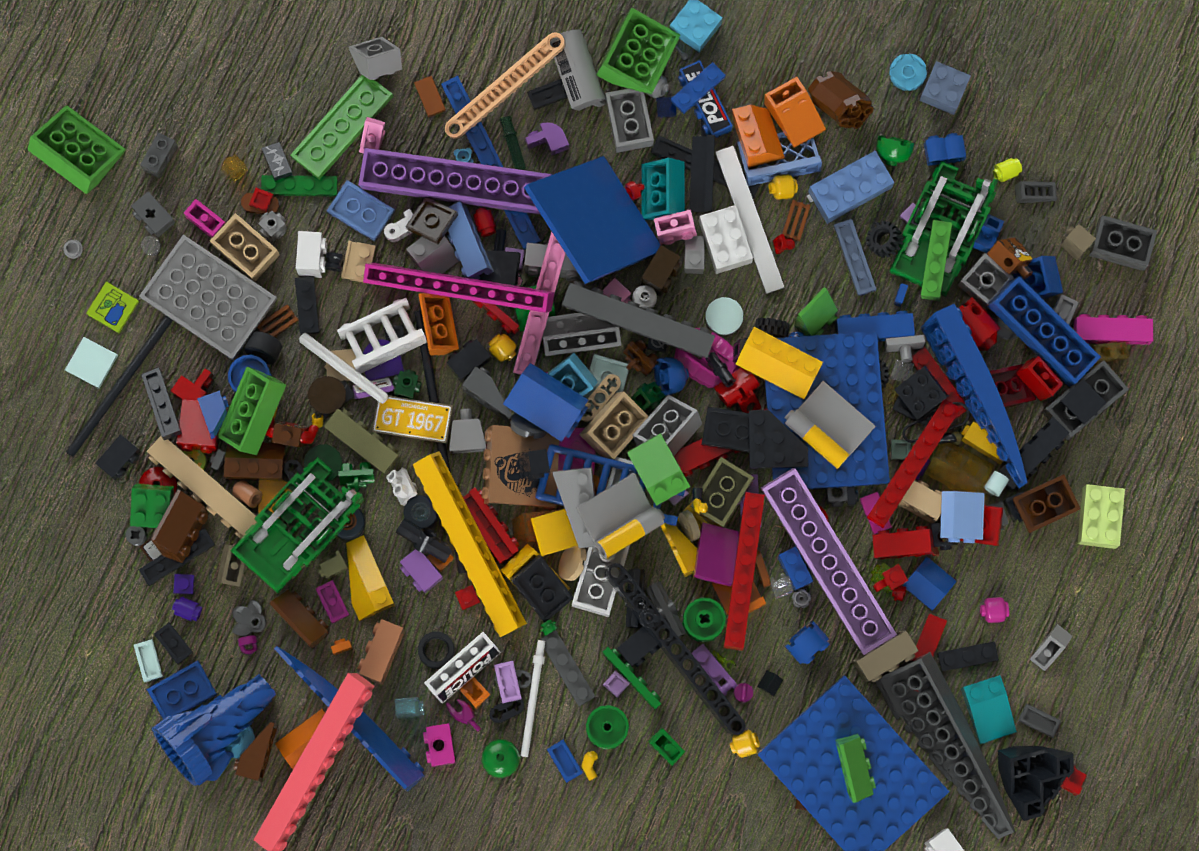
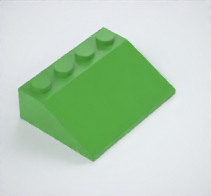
M631 8L625 16L596 75L613 85L652 94L681 35Z
M67 105L30 137L28 145L29 152L85 194H88L100 183L126 150Z

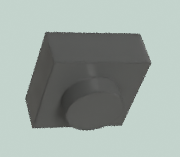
M218 450L216 454L213 453L210 459L211 468L219 473L224 465L226 454L221 450Z

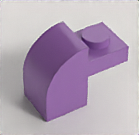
M541 123V132L533 131L525 138L528 149L546 143L551 156L569 149V143L563 130L553 123Z

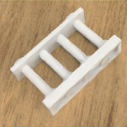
M407 298L395 300L391 305L355 322L344 324L340 329H337L341 341L346 338L348 339L356 356L352 363L355 370L360 374L427 343L422 328L415 330L406 310L410 309ZM398 314L408 331V335L402 338L397 337L389 321V318ZM382 322L391 340L385 346H380L372 330V326ZM363 330L374 349L366 355L362 353L354 336Z

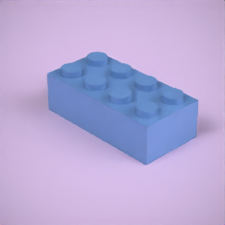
M873 151L809 187L808 193L828 224L890 190L894 185V181L877 152Z

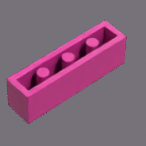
M1082 314L1074 320V331L1087 344L1150 345L1153 342V319H1149L1144 315L1136 316V318H1128L1127 315H1118L1117 318H1109V315H1098V318L1090 317L1088 314Z

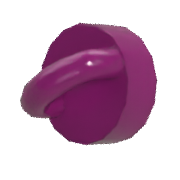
M251 635L238 639V646L242 653L253 654L257 650V636ZM252 645L253 647L249 650L245 649V646Z
M741 683L736 686L734 697L737 701L746 703L753 697V689L749 684Z

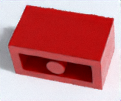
M1039 356L1027 360L1016 372L1040 401L1052 397L1063 385L1061 380Z

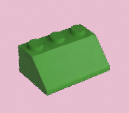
M856 734L835 739L848 796L851 801L856 803L873 795V789L876 786L873 776H869L868 770L871 769L869 758H865L864 750H867L864 738L861 739Z

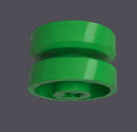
M699 598L687 606L683 614L682 624L686 634L691 639L706 643L715 640L721 634L725 626L726 615L724 609L717 601L711 598ZM705 617L707 619V623H700L701 618Z
M611 705L600 706L593 710L588 716L586 723V733L590 742L597 748L605 750L620 746L626 739L629 730L628 719L624 712ZM606 723H608V725H611V729L609 731H606L604 729V725Z

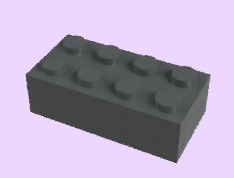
M1104 360L1082 378L1107 402L1097 412L1096 416H1093L1088 422L1083 424L1060 401L1070 392L1069 389L1043 411L1049 420L1054 417L1069 432L1065 437L1067 441L1129 390ZM1080 379L1071 388H1074L1082 379Z

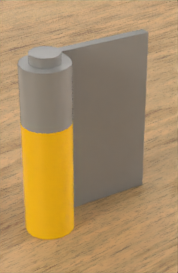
M824 381L821 382L796 411L791 410L785 416L787 420L785 424L836 469L841 467L876 427Z

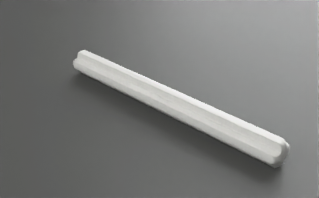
M303 333L300 336L301 344L378 402L383 404L388 400L386 392L310 335Z

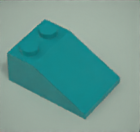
M1000 675L961 688L979 744L1017 732L1008 696Z

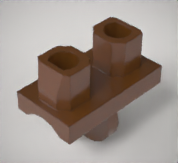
M642 340L635 343L631 341L623 351L627 356L625 359L629 362L626 368L628 370L634 368L637 372L641 371L647 377L656 366L655 364L659 358L653 353L649 356L643 353L646 349V344Z

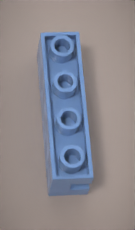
M460 201L453 204L449 208L457 211L458 216L448 229L449 235L447 236L450 243L455 246L456 251L454 253L457 260L462 263L461 271L465 278L478 280L480 279V274L485 273L488 275L494 271L467 206Z

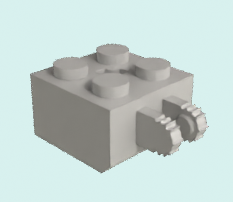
M984 253L960 281L958 286L987 310L989 308L988 305L1014 278ZM983 280H989L988 285L984 284Z

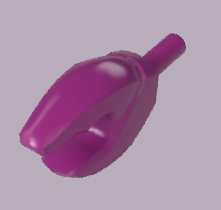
M457 699L463 707L461 712H457L448 702L446 703L449 713L455 720L466 725L470 723L477 732L481 730L473 720L475 714L467 702Z

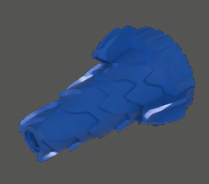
M258 674L246 684L237 686L223 697L219 695L207 705H201L194 711L177 714L172 717L167 716L152 727V731L167 757L192 785H201L206 780L216 781L229 765L231 758L234 757L233 753L225 748L239 738L237 735L254 722L253 719L269 705L276 693L267 681Z

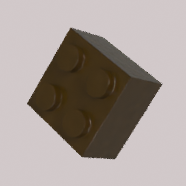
M660 245L642 276L641 286L652 287L660 297L663 292L667 293L671 287L672 276L676 278L681 269V256Z

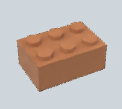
M381 619L380 623L376 622L372 633L375 636L372 641H368L365 649L367 653L366 658L361 659L358 670L363 678L384 685L405 630L403 627Z

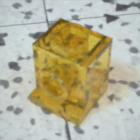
M235 154L232 157H227L221 167V170L234 183L248 170L246 164Z

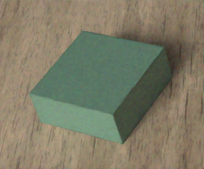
M891 440V460H905L911 450V443L905 440Z

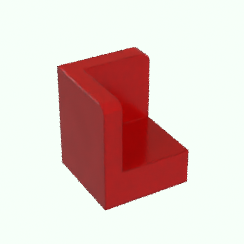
M1074 766L1072 775L1069 778L1066 777L1060 786L1077 796L1082 790L1081 786L1087 775L1077 770L1076 766Z

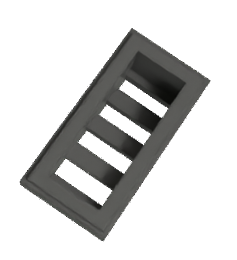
M1020 181L1015 185L1016 203L1051 202L1057 200L1055 182ZM1045 187H1048L1049 196H1046ZM1030 188L1033 189V196H1031Z

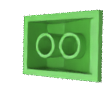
M825 287L797 316L794 327L805 336L822 335L824 333L823 328L827 324L830 326L837 319L835 315L838 310Z
M661 433L627 452L656 506L690 487L688 480Z

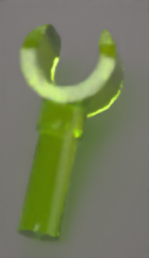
M715 650L711 652L723 664V668L726 671L731 672L727 668L728 662L736 666L733 660H726Z

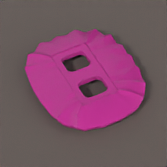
M712 332L715 338L709 353L715 352L723 364L725 363L728 366L729 372L733 374L739 367L735 365L736 362H733V346L721 336ZM676 348L674 358L680 360L685 368L688 369L691 379L708 388H713L722 382L718 376H715L713 369L708 366L705 358L697 359L691 353Z

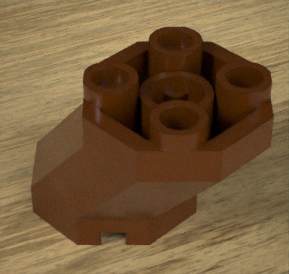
M829 71L824 78L822 76L816 77L808 88L813 104L834 119L839 127H853L854 129L861 127L863 122L874 111L869 97L845 79L842 73Z

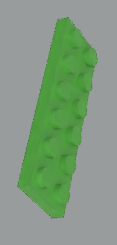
M361 75L292 152L291 158L320 180L362 133L366 118L374 119L394 97L393 94L377 81L369 80Z

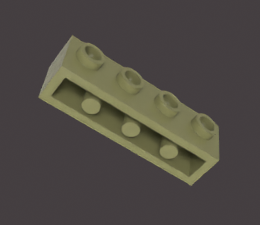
M337 409L324 427L387 475L400 458L396 454L398 450L391 444L388 446L382 443L383 438L377 433L370 434L366 431L368 427L360 420L358 423L351 419L353 415L346 409L343 411Z

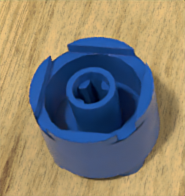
M814 621L809 623L811 627L807 628L804 626L789 640L791 642L790 645L785 644L784 646L799 664H809L815 658L814 654L817 651L822 652L830 645L828 642L829 638Z

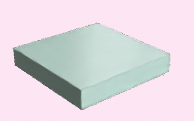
M83 337L65 371L100 389L118 355Z

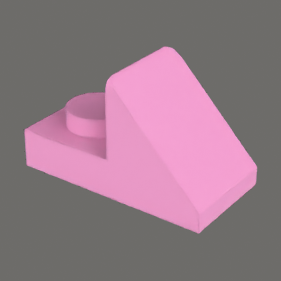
M369 117L366 118L359 149L360 153H364L365 148L380 150L385 136V122Z

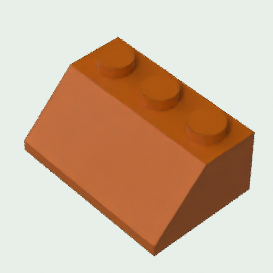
M747 105L732 109L733 123L748 168L785 159L771 114L767 108Z
M429 293L418 294L430 355H446L459 350L450 298Z
M323 709L275 743L292 770L325 714Z

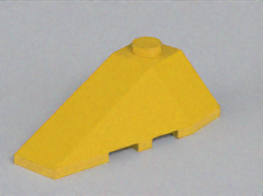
M664 523L661 525V528L684 577H687L694 573L697 548L676 526Z
M363 535L347 542L351 603L359 621L393 607L395 604L365 536Z

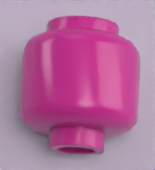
M1002 597L986 598L984 605H980L981 617H985L988 623L1004 622L1006 617H1009L1008 602H1005Z

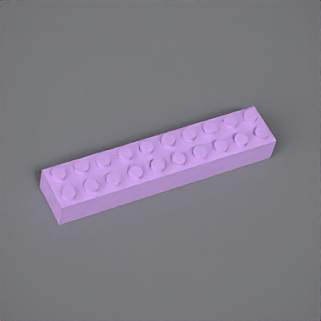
M792 468L761 487L860 652L865 655L896 636V632L797 470Z

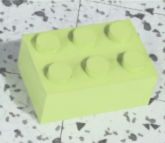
M1089 484L1083 487L1077 544L1113 549L1120 546L1125 489Z

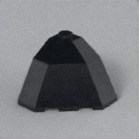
M1012 746L998 750V769L1004 789L1022 820L1026 821L1043 815L1046 810L1044 807L1049 800H1053L1062 788L1060 785L1065 778H1069L1074 772V754L1072 752L1042 746Z

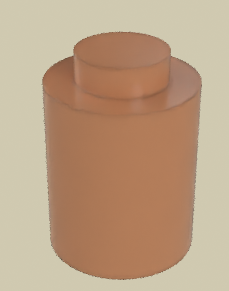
M241 480L233 486V496L250 508L256 507L261 502L262 492L246 481Z

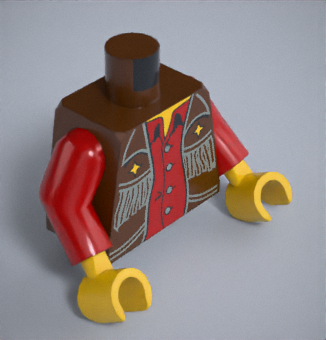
M276 409L266 436L271 437L273 443L294 447L307 446V444H311L314 441L319 428L323 426V415L321 418H316L314 413L312 415V425L306 426L275 420Z

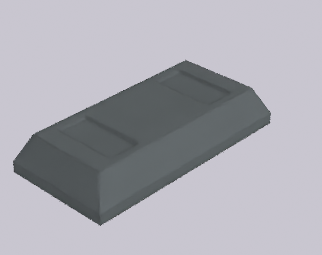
M1027 703L1018 719L1019 722L1051 738H1054L1061 723V720Z

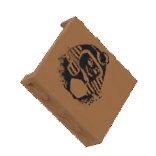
M492 425L488 427V430L485 431L487 449L484 450V460H486V468L483 470L485 487L482 489L484 504L499 503L543 507V509L556 508V504L536 498L539 480L528 482L527 479H521L517 456L528 451L542 449L548 451L549 445H559V440L549 433L542 438L534 439L533 436L525 438L516 434L510 426ZM559 453L554 454L544 492L556 496L557 485L552 472L558 471Z

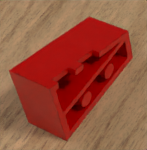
M927 526L916 527L914 531H908V528L897 529L895 533H889V530L878 531V534L872 535L874 558L878 560L909 556L921 557V555L928 554L939 556V549L934 547L932 530L927 529Z

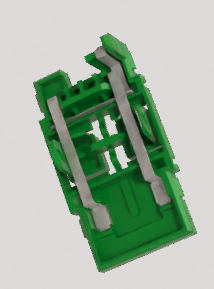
M941 161L939 167H936L932 175V181H927L903 231L904 241L902 240L903 244L899 245L901 249L898 251L889 273L922 287L933 220L951 222L952 233L941 294L947 297L955 277H958L962 268L961 264L966 265L967 259L973 250L974 242L991 211L989 204L993 202L996 195L998 179L994 178L992 182L988 179L977 178L976 187L973 188L955 180L959 168ZM922 199H925L926 201H923L922 204H921V206H920V208H919V205H920ZM950 205L952 208L946 218L942 216L944 213L943 208H947ZM957 208L960 210L958 214L961 216L957 217L956 221H953L951 217ZM917 210H918V213H917V215H916V217H915V219H914V223H916V224H918V225H915V224H913V223H911V222H912V220H913V218H914V216H915V214H916V212H917Z
M318 457L309 463L301 475L299 473L294 475L254 518L256 521L255 525L252 524L240 541L230 550L232 554L277 594L292 577H295L302 570L301 567L304 565L308 567L309 563L314 561L345 527L344 525L350 522L348 517L350 514L353 515L364 501L362 493H356L352 488H345L344 486L341 489V493L329 483L327 478L333 471ZM304 503L307 506L312 503L314 506L305 516L301 515V512L305 509ZM318 508L320 510L318 515L322 519L316 517L310 523L307 518ZM297 518L299 522L288 533L285 530L288 527L287 525H290ZM302 524L306 526L300 535L304 541L298 535L296 538L292 536ZM328 524H329L334 530H336L334 533H333V530L328 526Z

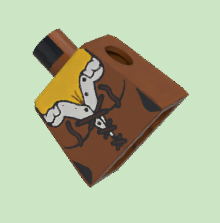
M1016 237L998 240L987 253L1009 275L1019 273L1024 279H1027L1033 273L1028 267L1032 257Z

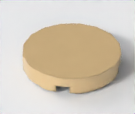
M574 546L564 550L558 566L559 576L562 579L574 581L580 576L584 569V565H582L583 560L586 561L587 558L585 548Z

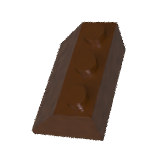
M262 443L258 454L254 455L241 452L227 444L224 478L226 480L284 481L286 445Z
M177 490L151 541L162 556L183 563L190 553L193 542L197 540L202 525L208 519V511L201 503L182 491Z
M286 590L269 604L313 649L329 634L326 630L329 626L322 619L318 621L313 616L315 612L309 605L306 607L300 602L302 598L295 590L292 593Z

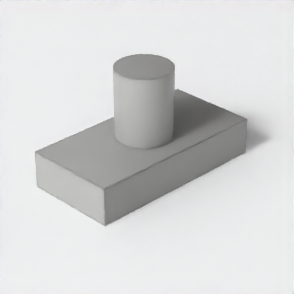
M924 335L886 338L884 345L885 353L900 351L901 362H911L913 360L911 350L923 349L925 339Z

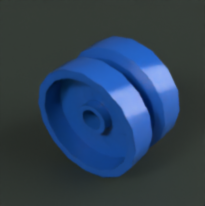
M243 355L230 365L228 382L234 393L237 391L247 366L272 376L267 364L260 357Z

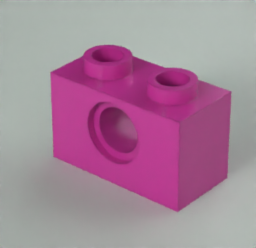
M197 199L184 212L185 217L210 238H213L226 224L225 221Z
M450 724L426 727L423 737L424 743L429 745V751H426L427 763H431L432 767L456 763ZM437 740L444 742V748L441 751H436L433 747Z

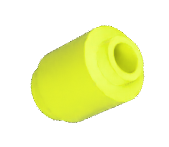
M1010 158L996 164L993 175L1000 182H1005L1018 176L1022 172V165L1017 158Z

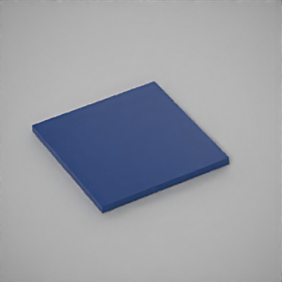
M604 156L534 181L524 187L585 284L655 256L660 247L656 236Z

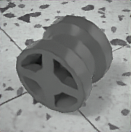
M131 526L125 534L127 541L134 546H141L147 539V533L141 527Z

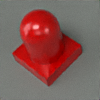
M780 234L773 240L776 254H781L784 250H792L795 247V241L793 239H785L784 234Z

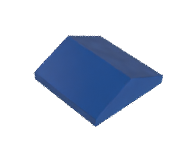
M926 557L909 577V581L904 583L903 586L907 587V591L933 611L957 581Z

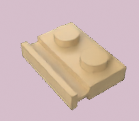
M348 241L341 278L363 283L365 264L373 263L376 246Z

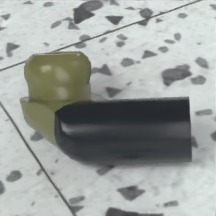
M958 431L945 433L938 444L952 443L958 445L962 441V435Z

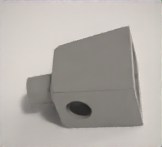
M461 409V420H453L450 454L484 452L486 443L480 419H472L471 409Z

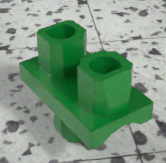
M370 462L360 463V470H353L352 464L343 463L341 471H338L340 485H347V488H355L356 493L359 492V488L375 483L374 472L371 469Z

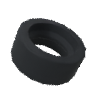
M432 631L425 634L420 640L418 655L427 667L440 669L454 657L455 646L447 634L440 631ZM432 639L443 640L448 647V653L441 661H432L425 654L426 644Z

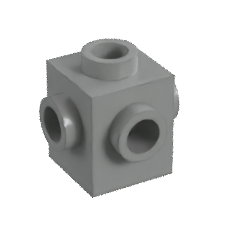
M273 211L270 213L266 212L259 219V232L266 239L269 237L273 242L281 238L285 234V230H287L284 223L286 219L279 212L277 214ZM273 221H275V224L273 226H269Z

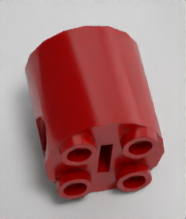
M972 297L964 304L966 307L961 305L959 309L962 312L964 323L971 329V336L979 351H988L998 342L997 332L1001 327Z

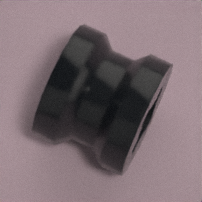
M327 252L326 270L342 272V262L345 260V256L339 253Z

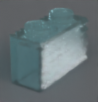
M419 697L395 699V710L398 720L421 719V715L425 714L424 703L420 701Z

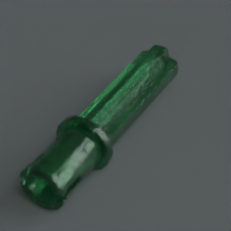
M511 116L502 117L499 121L514 168L525 170L526 166L516 136L518 133L514 130Z

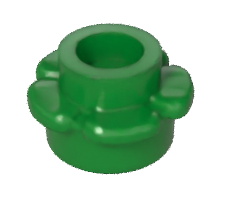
M551 619L541 625L542 629L540 632L547 636L558 629L557 622H552Z

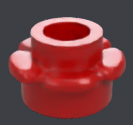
M900 585L893 589L892 597H895V601L902 602L904 600L907 587Z

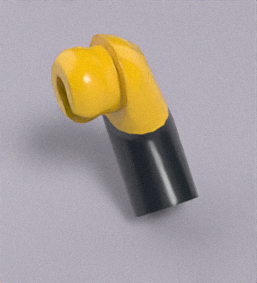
M693 488L692 500L694 510L698 514L708 511L707 503H702L703 488Z

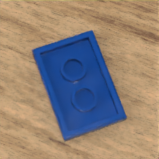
M198 660L147 689L163 719L167 716L172 717L185 713L217 695Z

